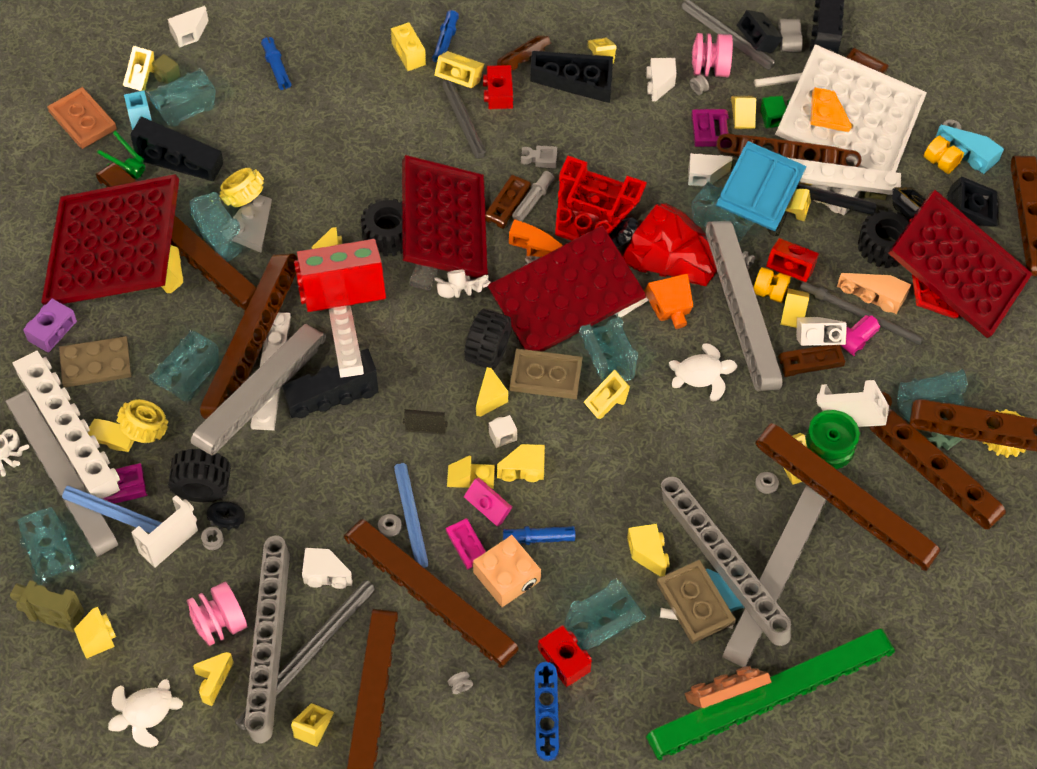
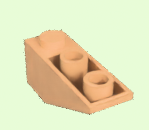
M841 273L837 285L844 293H852L860 297L864 302L873 303L881 307L883 311L894 314L898 313L911 284L891 275Z

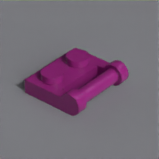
M692 110L691 117L695 147L717 146L719 136L715 135L714 119L719 121L720 135L729 134L727 110ZM723 140L720 146L721 148H730L732 143L729 140Z

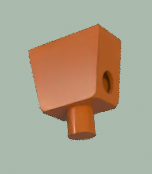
M688 274L648 283L644 292L660 321L672 319L675 329L685 327L687 321L684 315L689 314L693 308Z

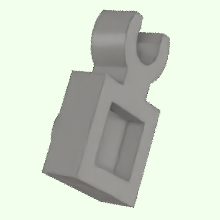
M537 146L536 150L522 147V155H528L521 156L522 164L535 162V167L556 168L557 147Z

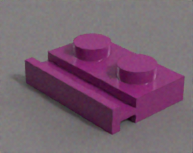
M139 463L115 469L120 478L117 481L120 491L103 499L115 504L147 496L142 464Z

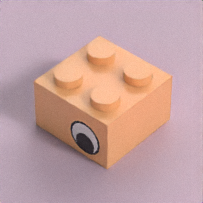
M512 535L473 560V573L501 607H504L541 581V569Z

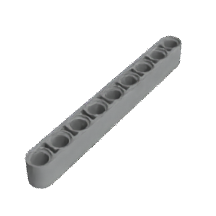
M710 221L706 225V237L753 386L756 391L779 390L782 387V375L731 221Z
M304 324L195 430L191 438V444L210 455L217 453L282 388V385H285L316 354L318 346L324 343L326 335Z
M24 391L6 400L5 402L12 412L14 419L22 429L29 444L32 445L33 451L39 461L42 462L43 468L49 478L52 479L60 496H62L66 486H71L88 493L28 392ZM63 499L68 510L73 514L78 527L83 531L90 547L93 548L96 557L119 546L100 513Z
M677 477L665 478L661 483L663 501L769 640L778 646L786 645L791 639L790 619L681 480ZM723 557L729 558L727 560H721V558ZM750 592L756 593L755 595H748ZM763 610H768V611H770V612H769V613H762L761 611H763ZM778 628L784 629V631L778 632L775 630Z
M807 485L759 580L776 602L784 590L785 583L794 569L796 560L799 559L804 544L813 530L812 528L821 513L823 505L826 503L825 498ZM746 609L722 657L741 667L747 666L748 659L751 658L756 643L763 633ZM763 610V611H761V612H762V613H769L770 611H768V610Z
M276 535L269 537L265 541L263 548L245 714V727L251 739L256 743L268 741L273 733L290 554L285 540ZM263 679H267L264 683H260ZM265 702L262 706H257L259 703ZM258 725H263L262 728L254 730Z

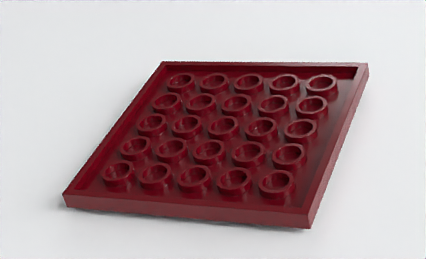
M176 174L60 197L41 303L46 305L51 299H54L61 304L165 286L180 180Z

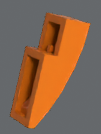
M515 219L509 231V244L527 249V256L542 257L563 246L544 231Z

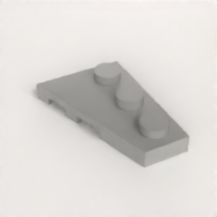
M259 194L254 200L241 206L223 230V237L262 253L272 199Z

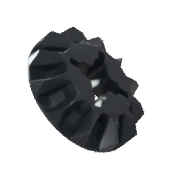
M628 217L623 219L613 229L610 238L616 247L626 244L632 238L638 226V221L635 218Z
M216 502L207 509V520L210 521L211 526H218L219 530L226 528L230 531L232 527L238 529L240 524L244 523V510L232 502Z

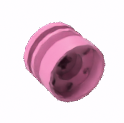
M697 33L692 49L694 76L700 74L701 67H704V76H708L710 67H714L715 77H729L732 61V35L718 34L716 43H712L711 34H707L706 42L704 43L703 33Z
M226 581L211 588L213 598L211 601H208L202 593L198 594L201 602L199 607L193 597L187 600L190 611L189 615L194 627L208 646L215 644L211 634L215 632L220 641L224 639L222 628L225 626L232 635L248 627L241 608Z

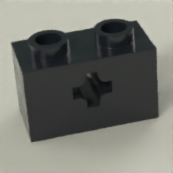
M746 10L736 25L756 51L773 53L783 39L765 14L761 12Z

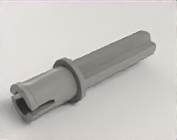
M544 171L539 180L531 185V190L512 214L515 220L522 222L541 196H545L547 188L555 179L552 173Z

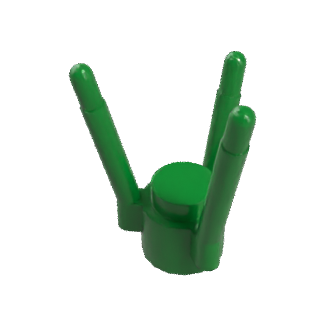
M114 131L113 134L134 158H128L125 162H122L101 150H98L97 153L121 166L132 178L138 179L146 167L142 163L144 159L131 148L117 131Z

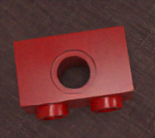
M511 65L487 66V74H483V87H487V90H484V102H488V109H513Z
M779 238L771 249L766 267L807 282L815 268L819 253Z
M562 625L538 640V650L547 662L552 663L556 667L557 676L565 687H568L590 673L592 659L586 650H581L577 645L578 641L571 631H567ZM565 652L570 653L572 657L563 658L561 654Z

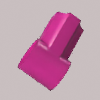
M865 315L852 328L847 327L846 345L840 346L855 356L854 353L859 349L862 350L866 342L879 331L880 325L877 319L872 315Z

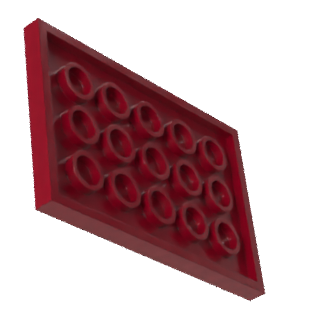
M408 155L404 156L402 159L403 261L445 271L463 269L466 276L475 278L488 275L484 175Z
M936 190L928 195L888 252V254L986 338L993 335L1032 276V273Z
M603 225L488 284V289L503 315L511 318V328L523 349L540 352L646 298L644 290Z

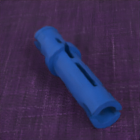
M449 10L446 13L445 21L440 27L439 40L432 56L434 62H437L438 57L448 51L451 38L456 32L455 26L459 18V14L456 11Z
M266 37L261 41V44L266 53V61L270 63L280 90H283L282 84H284L286 89L290 88L291 82L282 63L281 53L277 50L274 39L269 37L268 41Z
M524 526L523 529H503V540L512 535L519 544L525 543V545L537 542H574L575 527L530 528L529 526Z

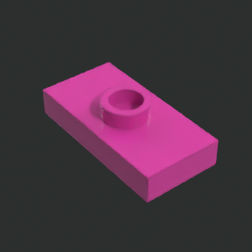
M480 478L474 479L464 496L465 499L496 526H500L512 509L509 503Z
M466 518L446 527V533L467 570L472 568L473 560L486 551L468 519Z

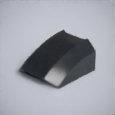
M962 176L951 185L947 194V200L974 224L979 226L999 225V203L996 190Z
M894 187L892 189L894 209L902 213L909 220L912 219L926 198L913 187Z

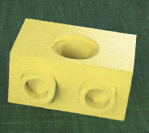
M406 23L391 28L392 45L407 71L426 65L425 48L411 24Z
M447 51L438 57L435 76L472 88L479 84L484 63Z

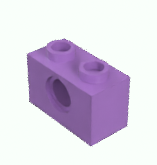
M51 299L40 309V312L34 319L26 324L23 330L27 341L49 353L77 320L72 309Z

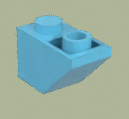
M145 91L124 94L132 130L141 116L151 120Z

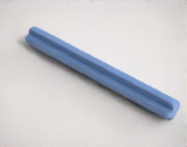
M405 463L396 464L394 467L413 557L418 564L426 568L428 567V559L407 465Z
M66 486L62 494V498L133 527L137 528L140 526L148 533H151L162 524V522L71 486Z

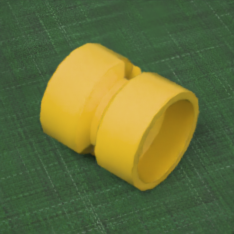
M940 135L930 143L924 153L925 159L932 164L937 162L938 168L946 174L952 172L964 156V152L954 145L950 147V142Z
M761 267L753 288L755 295L761 297L768 295L770 300L782 303L788 290L791 276L782 273L775 275L773 270Z

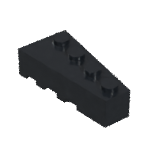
M815 0L814 8H818V10H814L813 22H816V25L813 24L811 36L815 38L811 39L809 51H812L814 46L818 45L838 54L843 33L844 0Z
M532 51L530 82L610 103L613 56Z
M142 116L130 134L134 151L144 159L143 162L212 182H214L224 164L220 150Z
M369 349L362 350V355H360L364 374L340 378L339 367L331 368L328 365L321 368L315 376L307 374L282 385L291 418H304L309 413L315 411L324 412L332 406L339 404L348 405L353 400L359 398L368 399L379 393L377 371Z

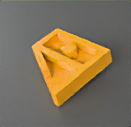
M814 87L810 125L849 132L851 123L835 91Z

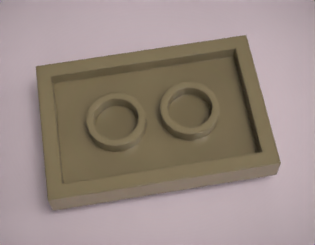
M127 336L59 347L63 388L132 377Z
M516 349L510 391L577 399L583 357Z
M700 560L657 579L658 587L692 644L735 624L736 619Z

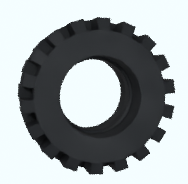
M384 198V201L376 200V203H370L368 209L365 208L363 215H361L363 241L375 239L379 254L383 252V256L388 257V253H392V256H397L398 251L401 254L403 253L402 202H398V199L389 200V198ZM385 224L397 225V227L393 229L379 228L380 226Z
M879 210V213L874 212L871 213V216H867L862 224L858 238L859 252L862 251L861 256L863 258L868 257L867 262L870 264L873 261L876 262L875 266L880 267L881 264L885 268H889L890 264L893 267H897L899 262L888 252L909 224V219L906 216L903 217L900 212L894 213L893 210H888V212ZM879 236H889L893 238L895 241H887L880 238Z
M483 308L475 317L469 330L464 351L465 360L484 368L495 369L505 353L510 338L511 318Z
M201 449L182 450L172 458L168 488L176 496L193 502L221 500L228 492L231 464L218 453L210 455Z

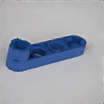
M542 662L535 669L536 752L541 760L547 762L554 760L559 753L558 685L556 667L550 662ZM547 671L552 674L549 676V683H544V678L540 675L541 673ZM546 692L552 694L554 698L552 704L548 706L541 704L539 701L541 694ZM548 717L554 721V727L551 730L545 731L540 727V721L543 718ZM539 735L546 737L555 735V738L550 737V747L555 748V751H551L549 756H546L544 751H540V748L545 747V737L540 739Z

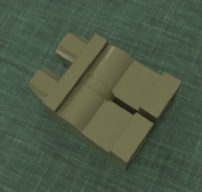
M29 580L27 586L16 583L10 594L11 599L17 601V609L25 612L29 620L36 622L38 618L43 623L71 632H75L74 628L79 624L85 612L74 591L66 589L63 595L48 591L46 587L38 585Z

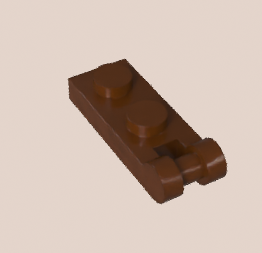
M536 36L499 58L497 66L511 65V70H516L518 63H523L530 59L532 51H544L545 47L551 44L549 36Z
M511 175L485 213L486 222H493L497 224V227L504 229L513 212L529 191L531 182ZM497 211L502 213V215H496Z
M824 345L788 351L778 356L780 364H783L784 367L782 369L784 377L843 367L845 365L840 345ZM797 360L798 364H792V361Z

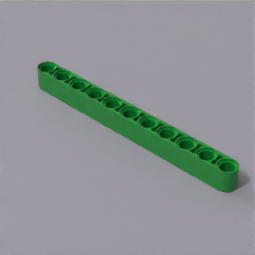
M883 629L874 630L770 677L771 683L698 709L658 727L648 733L646 739L657 760H663V756L668 754L670 756L685 750L687 745H696L707 740L709 735H718L729 730V726L734 724L740 725L751 720V716L756 714L760 716L773 710V706L778 704L782 706L795 700V696L800 694L804 696L815 691L817 686L822 684L826 686L837 681V677L842 675L848 676L859 671V667L864 665L870 666L881 661V657L891 656L895 652V648Z

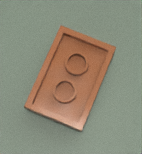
M83 87L47 106L49 113L81 149L117 130L115 122Z
M746 666L737 669V674L729 677L727 674L714 678L713 683L708 685L705 683L696 684L691 687L692 691L685 693L688 703L705 708L769 684L771 679L769 673L758 668L754 669Z

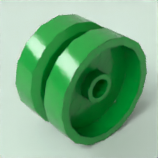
M825 410L816 414L810 422L806 435L807 448L835 469H840L846 466L853 458L860 436L859 428L854 419L848 414L837 410Z

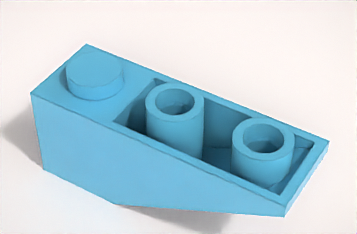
M942 124L939 126L936 137L940 135L948 140L950 147L954 145L964 152L963 159L970 163L973 169L979 170L983 174L1000 160L1004 150L989 137Z

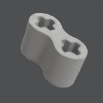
M779 19L778 32L783 37L780 42V52H801L802 34L800 19Z

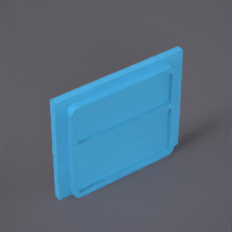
M748 141L721 192L716 206L776 231L807 166Z

